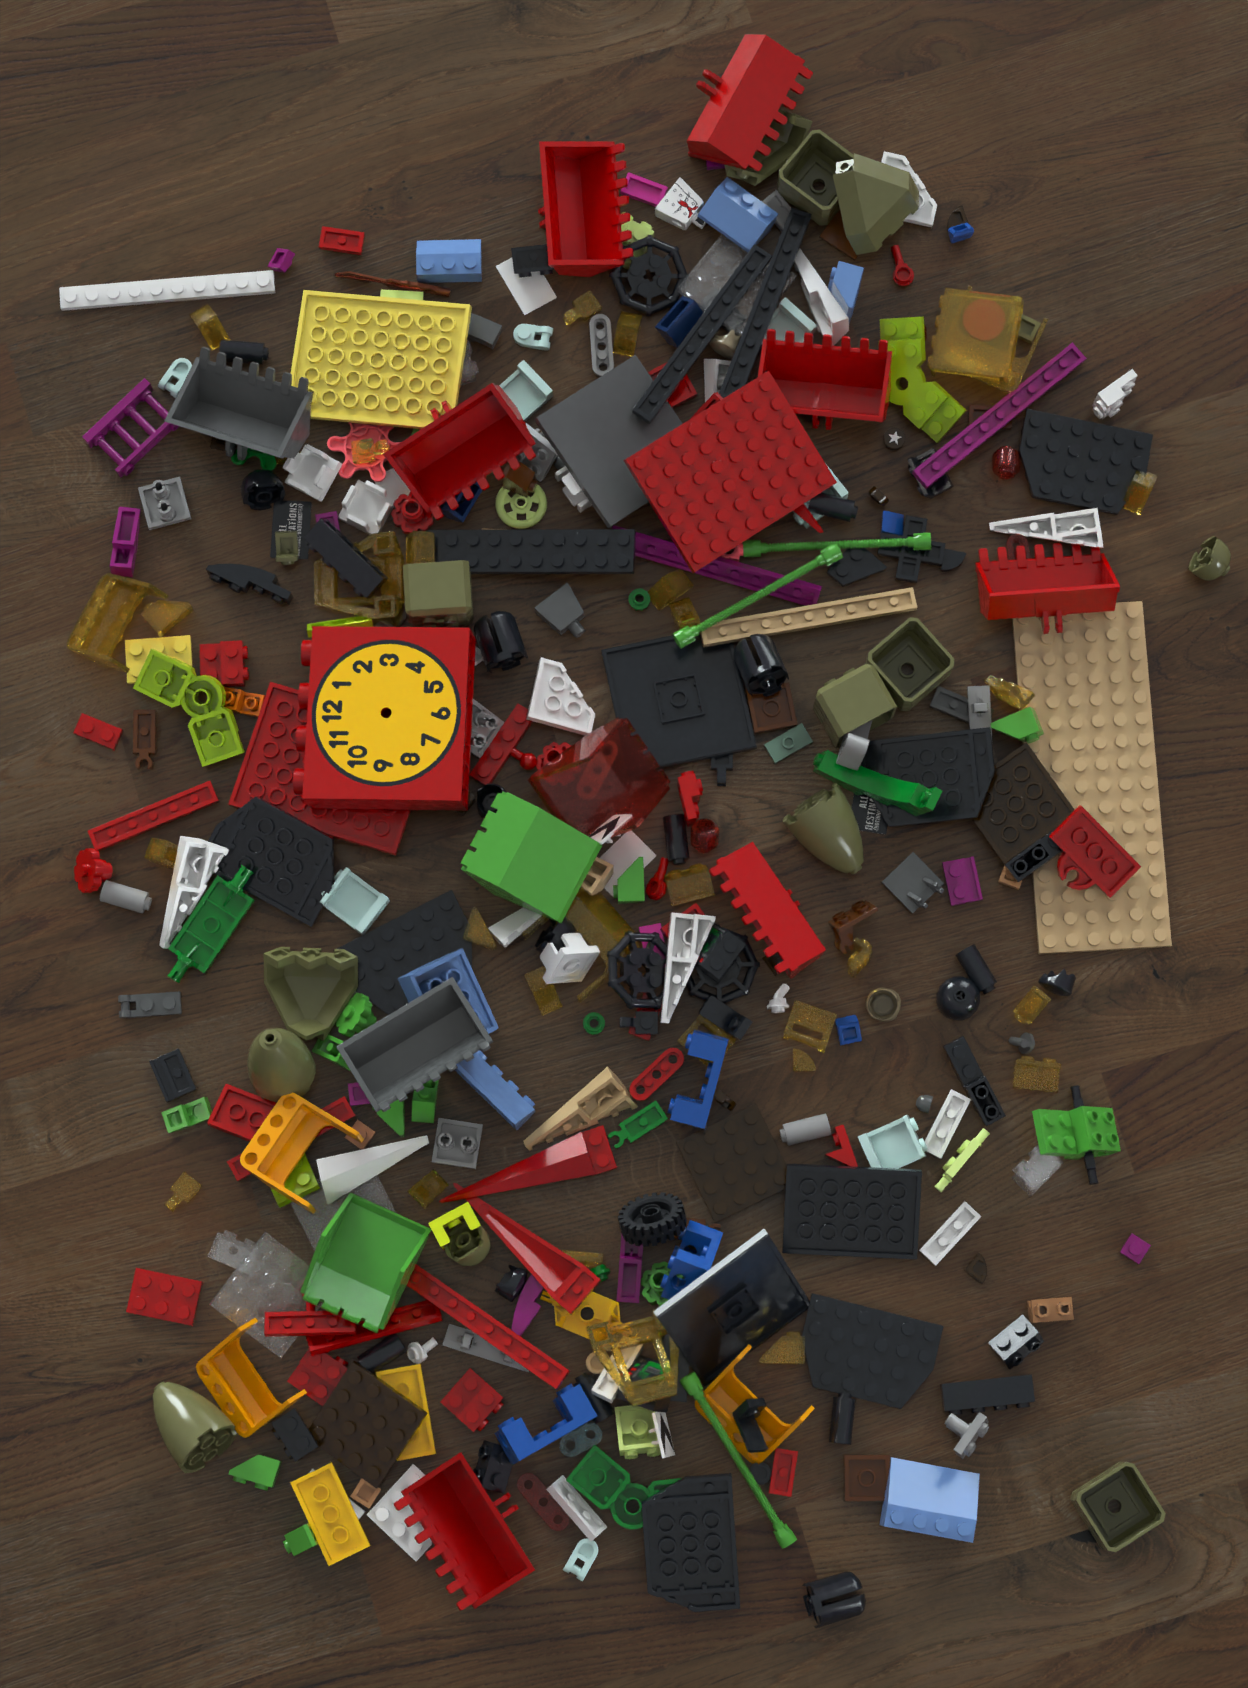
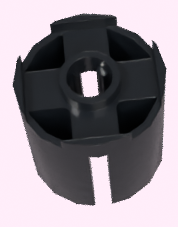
M506 611L492 612L491 618L488 619V616L485 615L474 624V633L487 672L492 673L491 669L502 668L503 671L521 665L520 660L524 657L528 659L515 617L511 613Z
M766 634L750 635L762 665H758L746 638L739 641L734 648V659L750 695L752 693L763 694L764 697H767L782 690L781 685L785 682L786 678L789 680L788 672L775 643Z
M842 1572L802 1585L806 1586L807 1595L803 1596L808 1616H814L818 1624L814 1626L816 1629L859 1616L865 1610V1594H856L821 1604L823 1600L863 1588L861 1581L852 1572Z

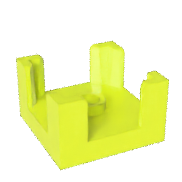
M469 1202L428 1223L442 1249H445V1245L450 1243V1238L445 1230L446 1227L451 1229L461 1223L460 1220L463 1218L470 1230L481 1226Z

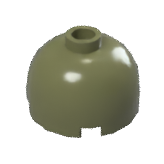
M1212 536L1200 545L1203 549L1199 555L1197 552L1194 553L1188 567L1196 577L1208 581L1225 576L1230 570L1229 564L1231 561V553L1228 546L1222 540Z
M466 1221L461 1222L449 1233L451 1235L450 1243L445 1245V1252L448 1257L457 1264L467 1267L481 1263L488 1255L491 1247L490 1236L483 1226L470 1230Z

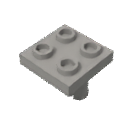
M526 423L530 434L536 442L532 446L536 457L529 461L524 452L516 457L521 463L533 470L536 479L541 482L545 479L558 454L545 438L543 432L538 433L540 429H533Z
M180 477L165 481L156 480L153 484L138 487L149 530L191 520Z
M474 699L471 753L477 758H481L504 722Z
M438 1118L432 1163L476 1169L483 1124Z
M979 1412L973 1422L967 1424L951 1413L945 1421L946 1427L961 1438L953 1450L962 1459L966 1455L968 1457L971 1456L977 1447L975 1441L978 1437L983 1438L989 1430V1421L985 1415Z

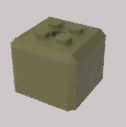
M820 129L812 130L779 170L777 191L798 210L812 214L811 219L818 225H828L840 210L833 174H836V162L854 159V155ZM815 182H822L824 189L817 191L812 185Z
M458 560L403 565L405 611L411 627L469 626L472 623L474 613L469 561Z
M909 617L868 653L865 664L875 667L897 707L901 711H910L950 676L954 667V658L918 618ZM906 664L911 665L913 673L905 675L902 673L901 667Z
M865 664L857 669H849L843 673L841 678L837 680L833 678L827 681L824 687L818 689L813 710L836 749L840 748L845 734L872 720L871 731L891 720L897 709V705L873 665Z
M1129 1462L1116 1463L1074 1490L1070 1501L1100 1548L1112 1552L1119 1551L1164 1522L1166 1514L1135 1464ZM1113 1499L1120 1503V1509L1116 1513H1112L1108 1509V1503Z

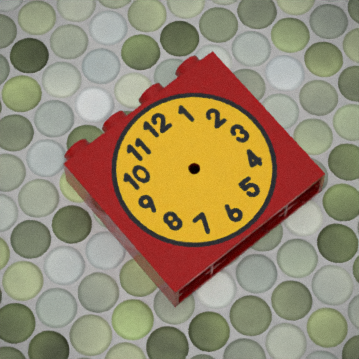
M312 626V640H303L301 644L302 666L310 667L309 683H300L298 690L300 709H307V725H298L296 729V749L298 752H305L304 768H295L294 794L302 795V799L310 808L468 811L476 638L471 629L460 627Z

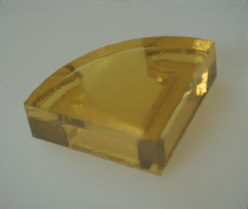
M793 1049V1072L816 1071L814 1061L807 1053L799 1049Z

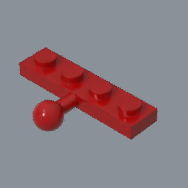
M517 703L469 774L471 778L484 786L491 784L510 755L520 761L523 769L532 770L537 764L536 756L532 753L524 754L516 749L533 721L527 720V708Z
M306 1301V1311L265 1312L264 1334L265 1337L356 1334V1324L342 1318L343 1311L341 1310L338 1315L329 1311H315V1305Z

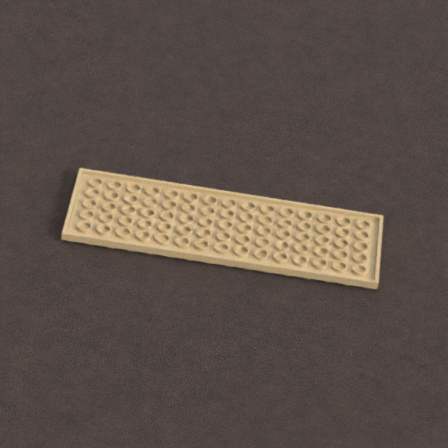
M1142 601L1119 602L1115 605V611L1062 616V633H1057L1055 630L1054 616L1049 617V634H1043L1041 617L1012 618L1019 711L1032 707L1036 711L1044 732L1043 735L1039 736V740L1027 744L1072 807L1076 809L1081 805L1141 866L1111 898L1096 884L1083 890L1072 889L1066 886L1068 881H1073L1077 877L1076 870H1070L1067 873L1066 879L1060 880L1057 864L1063 852L1034 871L1032 879L1038 954L1171 947Z

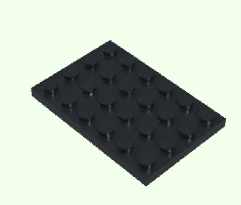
M787 1164L782 1253L917 1259L922 1170Z

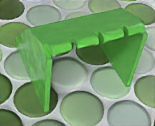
M502 791L501 794L498 793L491 805L497 812L494 813L488 810L480 825L487 831L486 833L480 830L477 831L470 844L471 847L477 850L476 852L467 850L460 863L463 865L461 870L493 895L558 923H562L602 845L543 809L509 792Z
M350 1192L319 1238L300 1291L304 1294L302 1300L316 1306L321 1301L323 1302L321 1308L335 1315H338L341 1310L343 1311L342 1318L357 1325L363 1320L365 1322L362 1327L375 1333L378 1332L379 1328L384 1330L402 1296L428 1240L431 1229Z

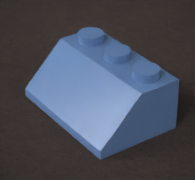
M727 177L714 190L698 213V217L748 253L754 244L757 245L771 231L778 213Z
M481 239L417 241V281L419 283L482 282Z
M839 261L837 268H832L828 289L848 316L850 324L864 268Z

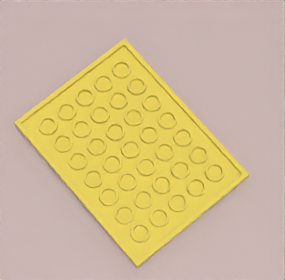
M303 290L291 367V386L298 388L301 377L309 380L308 391L313 392L310 419L422 429L434 421L431 409L436 408L442 416L445 414L442 402L446 400L452 409L458 404L472 306L470 304Z

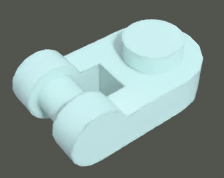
M520 324L514 329L513 336L518 345L545 351L550 349L551 343L549 338L553 334L552 327ZM535 334L541 335V340H534Z
M185 358L176 359L160 380L158 387L163 391H169L170 395L176 398L192 367L191 362ZM173 377L178 380L176 385L170 382Z
M588 1538L580 1540L563 1571L568 1574L569 1572L575 1574L577 1579L583 1582L598 1554L597 1543L594 1540L590 1541ZM577 1558L585 1562L582 1568L574 1564Z

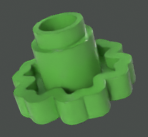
M357 992L350 998L336 1022L339 1033L352 1037L355 1032L359 1033L376 1023L377 1018L371 1012L372 1003L369 1002L368 996Z
M667 1262L654 1263L652 1271L646 1270L643 1273V1278L640 1282L644 1287L642 1294L651 1305L658 1304L661 1306L668 1301V1299L661 1297L664 1288L660 1287L664 1274L669 1276L671 1269L667 1268ZM676 1275L680 1279H685L683 1275Z

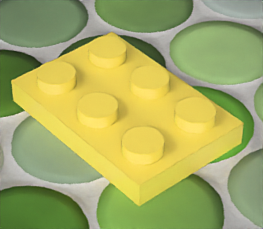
M190 635L125 640L128 684H135L151 649H155L193 667Z

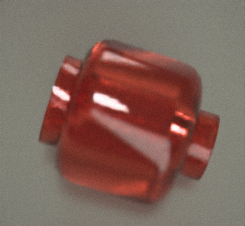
M1002 446L992 454L993 473L1004 480L1014 478L1020 471L1019 452L1010 446Z
M700 819L691 827L690 835L692 847L701 853H708L715 849L719 844L718 825L710 819Z

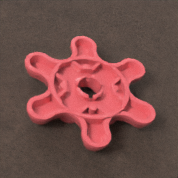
M350 422L348 424L351 429L348 435L344 437L332 436L328 439L327 446L331 451L342 452L345 455V461L338 472L342 478L349 479L358 470H368L371 479L375 482H381L386 477L383 463L387 459L383 454L401 443L392 442L388 438L389 432L394 428L392 426ZM365 444L373 446L370 453L361 450Z

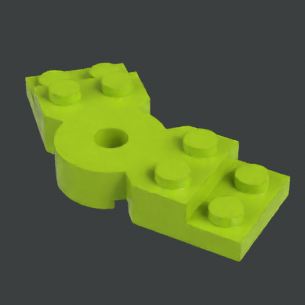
M924 316L880 319L881 340H887L888 351H892L889 401L896 405H903V414L916 427L922 429L936 443H939L967 410L936 381L926 382L925 375L920 368L926 360ZM902 377L906 378L908 381V387L906 389H903L900 386V380Z
M151 649L133 689L171 708L182 705L185 712L191 716L188 728L202 767L244 753L233 712L224 707L226 693L221 682L209 675L197 676L194 667L155 649ZM200 691L205 692L207 695L205 703H201L198 700Z

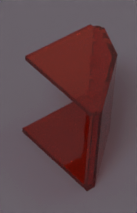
M617 717L588 733L528 779L533 789L554 817L587 836H590L612 816L619 814H632V817L615 830L611 837L637 829L670 790L668 784L671 781L663 769L654 770L660 765L652 753L649 751L643 754L648 747L639 734L630 735L636 730L628 718L619 719Z

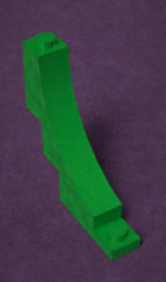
M829 750L818 753L813 762V765H815L813 772L837 783L858 796L865 794L886 806L893 804L914 816L933 811L942 793V790L937 787L929 789L919 783L892 778L863 766H859L856 771L836 764L838 755Z

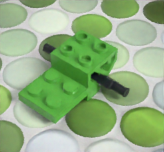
M1076 1085L1070 1087L1073 1098V1110L1037 1109L1032 1111L1040 1155L1064 1156V1159L1071 1160L1084 1157L1089 1185H1095L1099 1182L1094 1157L1120 1152L1119 1138L1112 1108L1084 1106L1080 1086Z

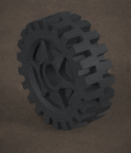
M661 1192L660 1195L652 1193V1196L645 1194L643 1195L644 1198L636 1197L635 1202L629 1201L627 1203L628 1206L624 1205L622 1210L619 1211L618 1220L624 1240L628 1241L631 1245L635 1243V1246L639 1247L641 1244H643V1247H648L649 1244L657 1246L658 1242L664 1244L667 1239L671 1241L675 1239L674 1236H679L687 1225L681 1199L679 1200V1197L673 1196L670 1193L667 1196L666 1193Z

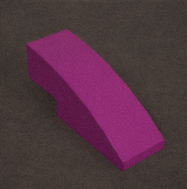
M118 508L110 561V571L113 576L133 577L141 509Z
M622 1234L617 1302L639 1303L643 1244L640 1247L635 1246V1243L631 1245L628 1241L624 1240Z
M532 1274L525 1283L518 1298L513 1317L512 1331L520 1337L542 1308L535 1301L544 1288Z

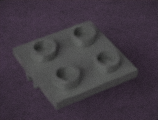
M914 852L881 882L912 914L919 907L926 909L928 904L924 902L935 892L939 894L944 892V889L941 887L944 883Z

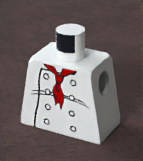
M679 177L656 206L655 216L682 230H687L691 223H694L700 229L706 225V222L698 217V213L704 205L703 200Z

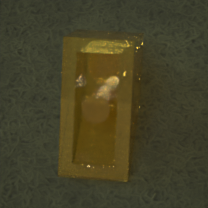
M157 600L155 603L150 602L143 608L144 612L141 615L156 634L162 637L194 610L189 602Z
M151 838L144 858L174 870L178 845L167 840Z
M1034 985L1014 1008L1013 1012L1016 1013L1014 1016L1021 1023L1025 1024L1027 1022L1030 1025L1052 999Z
M786 1332V1336L780 1337L759 1358V1364H805V1336H800V1332Z

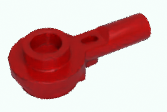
M894 245L891 247L896 264L893 280L899 286H908L913 282L914 272L904 263L899 245Z
M664 857L660 859L657 872L646 886L648 897L655 901L662 898L666 893L667 886L664 882V877L669 861Z

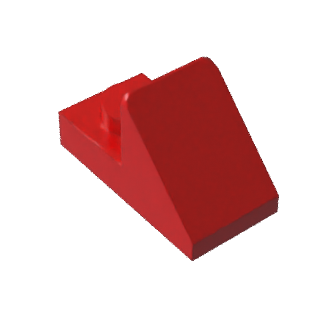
M844 1125L835 1127V1133H832V1138L835 1146H840V1149L827 1153L824 1156L843 1166L858 1167Z

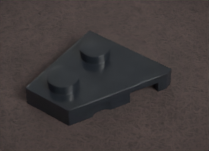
M855 547V549H847L842 554L843 558L835 562L829 568L827 574L839 585L845 587L857 580L866 579L878 572L881 573L886 570L887 566L866 548L860 547L856 549Z

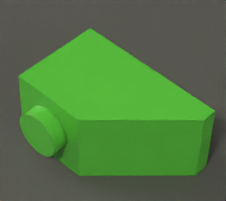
M1032 707L1025 708L990 723L991 728L1021 742H1035L1039 740V736L1044 734L1036 711Z
M638 857L617 879V885H613V898H618V904L645 902L643 857Z
M327 1035L324 1041L318 1038L312 1052L350 1071L336 1047L344 1041L331 1035Z
M396 1100L390 1104L391 1108L385 1112L380 1110L377 1112V1115L400 1137H405L404 1101L399 1102V1100Z
M309 1523L284 1535L286 1540L283 1541V1544L288 1554L292 1552L293 1556L318 1545Z

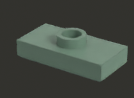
M801 723L764 744V747L774 764H777L812 744L813 741Z

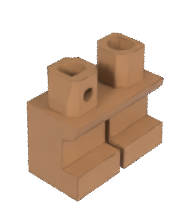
M1072 1297L1027 1301L1028 1317L1031 1324L1074 1320Z

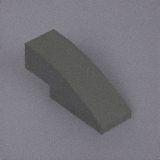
M471 313L467 340L473 343L476 341L494 349L503 331L502 325Z

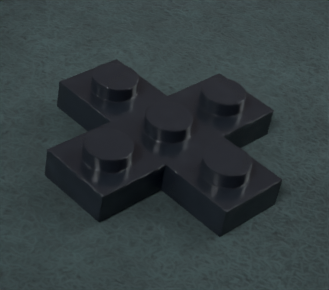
M906 515L903 536L881 532L880 539H906L912 537L913 533H925L928 519ZM931 541V550H913V547L908 548L906 545L905 547L888 546L882 548L880 546L877 555L899 559L895 580L917 583L920 563L942 566L946 543Z

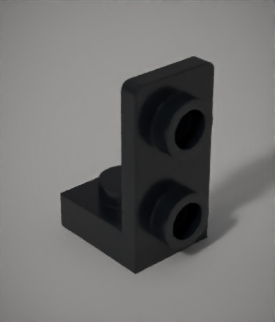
M712 995L708 996L699 1010L700 1015L739 1040L743 1038L753 1022Z
M764 1398L746 1399L732 1413L749 1453L765 1452L768 1449L755 1419L760 1416V1412L767 1406Z

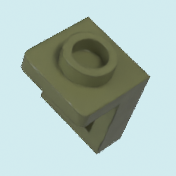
M1019 309L1016 314H1011L1007 325L1010 326L1008 333L1031 344L1041 323L1023 315V310Z
M297 531L275 532L276 562H281L283 565L294 564V561H298L299 558Z

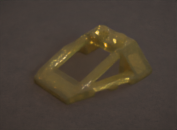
M394 531L373 533L367 536L366 539L353 543L361 552L373 548V555L377 557L367 558L375 566L381 565V571L388 577V580L381 586V596L338 598L337 570L334 567L330 568L323 562V558L314 562V604L316 606L371 619H385L398 616L405 601L404 557ZM361 605H375V609H372V608H364V607H357V606H361Z
M656 1309L652 1310V1316L624 1324L610 1327L609 1322L606 1321L586 1327L594 1353L632 1406L677 1395L679 1349L669 1336L670 1366L661 1340L668 1333L653 1311ZM653 1342L663 1374L631 1382L621 1349ZM606 1351H612L618 1371Z

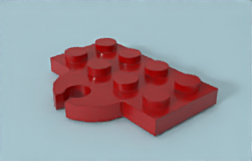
M1081 805L1049 836L1063 851L1057 864L1060 880L1066 879L1067 873L1070 870H1076L1077 877L1066 884V886L1072 889L1083 890L1096 884L1111 898L1141 868L1133 857Z

